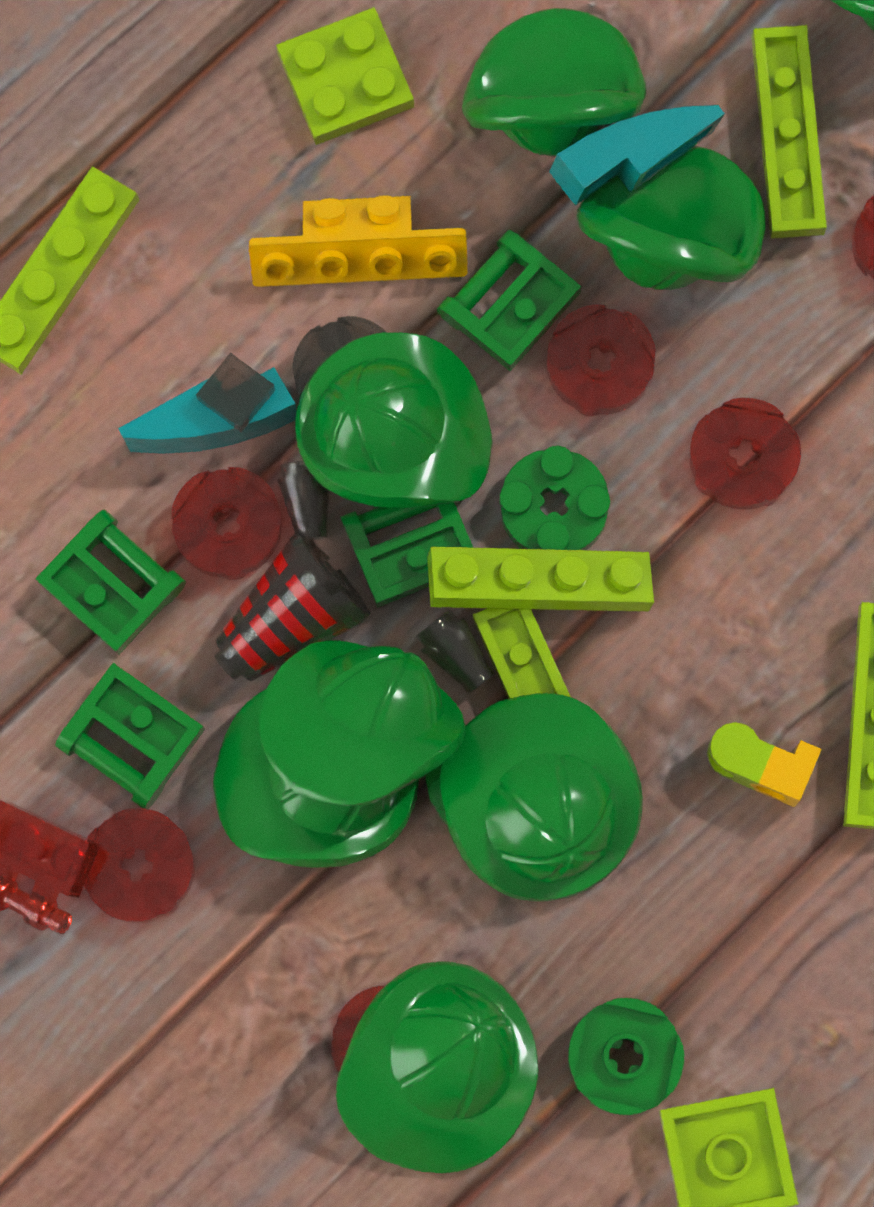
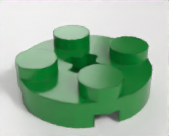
M550 446L546 450L533 452L519 460L505 477L500 493L502 524L509 538L520 549L587 550L598 540L604 531L610 507L607 483L599 469L590 460L579 453L571 452L566 447ZM547 492H551L554 495L560 492L565 494L567 499L564 505L568 510L567 513L563 516H560L555 511L548 515L544 514L541 511L545 504L543 495Z
M616 998L594 1007L577 1024L569 1043L568 1065L577 1090L595 1107L616 1115H636L658 1106L675 1090L684 1066V1048L674 1025L658 1007L640 999ZM623 1040L634 1042V1052L642 1055L641 1065H631L628 1074L618 1072L617 1062L609 1059L610 1049L620 1048Z

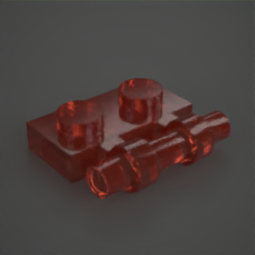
M0 800V911L8 908L22 915L24 923L40 931L49 928L59 934H64L71 926L72 914L58 908L56 901L58 895L62 893L70 897H80L101 845L12 802ZM19 873L36 880L31 894L18 888L16 880Z

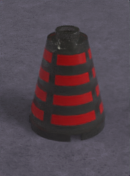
M298 531L288 540L215 639L220 650L214 656L223 670L234 680L243 676L252 682L279 668L291 656L306 646L315 642L333 640L362 625L372 617L368 605L341 569L336 571L327 561L330 557L309 536L301 531Z

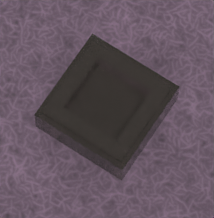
M230 352L199 390L196 397L199 402L242 432L274 393L275 386Z

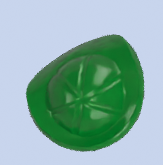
M552 8L537 11L517 19L501 29L489 40L481 52L467 83L462 101V112L469 124L475 128L491 131L502 130L507 137L520 147L538 155L555 157L558 153L587 135L601 130L605 124L619 122L636 116L646 97L647 88L637 56L627 38L617 28L587 12L567 8Z
M700 146L692 147L632 192L616 176L584 199L577 209L576 216L582 232L589 238L606 245L616 267L624 276L642 288H652L654 290L678 289L692 284L699 279L715 282H734L742 279L755 266L761 256L766 222L761 195L750 178L738 165L722 154Z
M383 332L354 339L336 350L318 366L302 391L296 410L295 433L297 446L305 466L318 483L343 499L370 506L391 508H418L449 504L471 497L479 490L487 476L493 440L483 397L476 381L463 361L448 347L432 338L415 333Z
M340 640L312 643L285 661L268 685L259 712V733L262 746L270 765L282 782L289 789L305 798L341 806L370 804L404 789L439 767L457 752L463 743L466 732L461 710L451 697L437 685L427 665L418 655L412 652H404L401 648L368 647Z
M267 689L250 699L236 714L224 736L213 776L216 808L221 824L230 840L238 848L255 857L299 867H342L370 858L392 844L410 820L417 801L419 781L413 782L386 798L358 806L326 804L298 795L289 789L276 774L262 746L259 733V712Z
M535 693L501 700L484 709L466 725L465 737L459 750L441 765V797L448 829L456 848L476 876L490 887L509 897L527 901H553L570 898L585 892L602 882L620 865L638 835L642 817L643 794L639 775L632 757L618 735L591 707L577 699L559 694Z
M451 961L427 962L413 966L397 975L376 994L352 1035L336 1085V1101L340 1116L356 1140L371 1154L385 1162L429 1173H452L477 1166L491 1158L512 1139L531 1107L539 1077L535 1038L528 1020L515 999L503 985L486 973L472 966Z

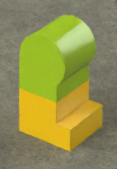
M734 722L725 724L717 729L709 742L707 757L713 770L721 776L795 807L802 798L822 749L800 740L793 753H790L760 740L754 730L747 725Z

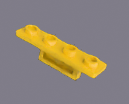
M383 195L374 198H326L315 201H303V236L262 237L249 240L252 283L256 287L464 277L468 274L466 230L464 228L412 230L410 196L391 197Z

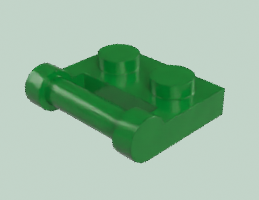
M507 230L496 242L499 248L454 298L448 296L436 310L450 326L463 332L511 372L581 293V285L517 233ZM514 262L525 267L524 271L481 319L470 312Z
M455 503L418 508L377 507L360 515L353 511L340 516L348 540L377 608L429 587L427 556L431 547L473 548ZM433 508H436L441 516L439 520L372 547L366 536Z
M104 509L98 512L35 579L112 650L120 655L163 607L171 603L180 594L186 585V580L174 570L167 572L116 527L118 520ZM102 543L152 587L143 599L90 554L96 545Z
M112 663L56 740L55 747L68 756L75 753L133 795L132 802L142 809L148 810L157 800L172 774L205 731V728L115 663ZM96 721L155 762L146 776L87 735Z

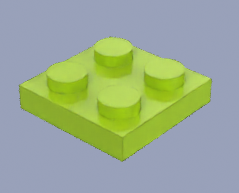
M375 7L276 44L278 56L316 145L414 108V98Z
M774 1088L659 1110L678 1207H789L799 1205Z

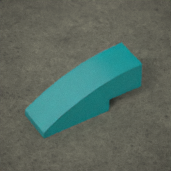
M719 105L684 106L653 111L616 122L587 135L558 153L549 173L575 206L616 176L632 192L712 134L725 113Z
M273 367L225 393L214 375L118 429L130 452L155 454L199 452L235 445L268 434L295 421L297 408L293 398Z

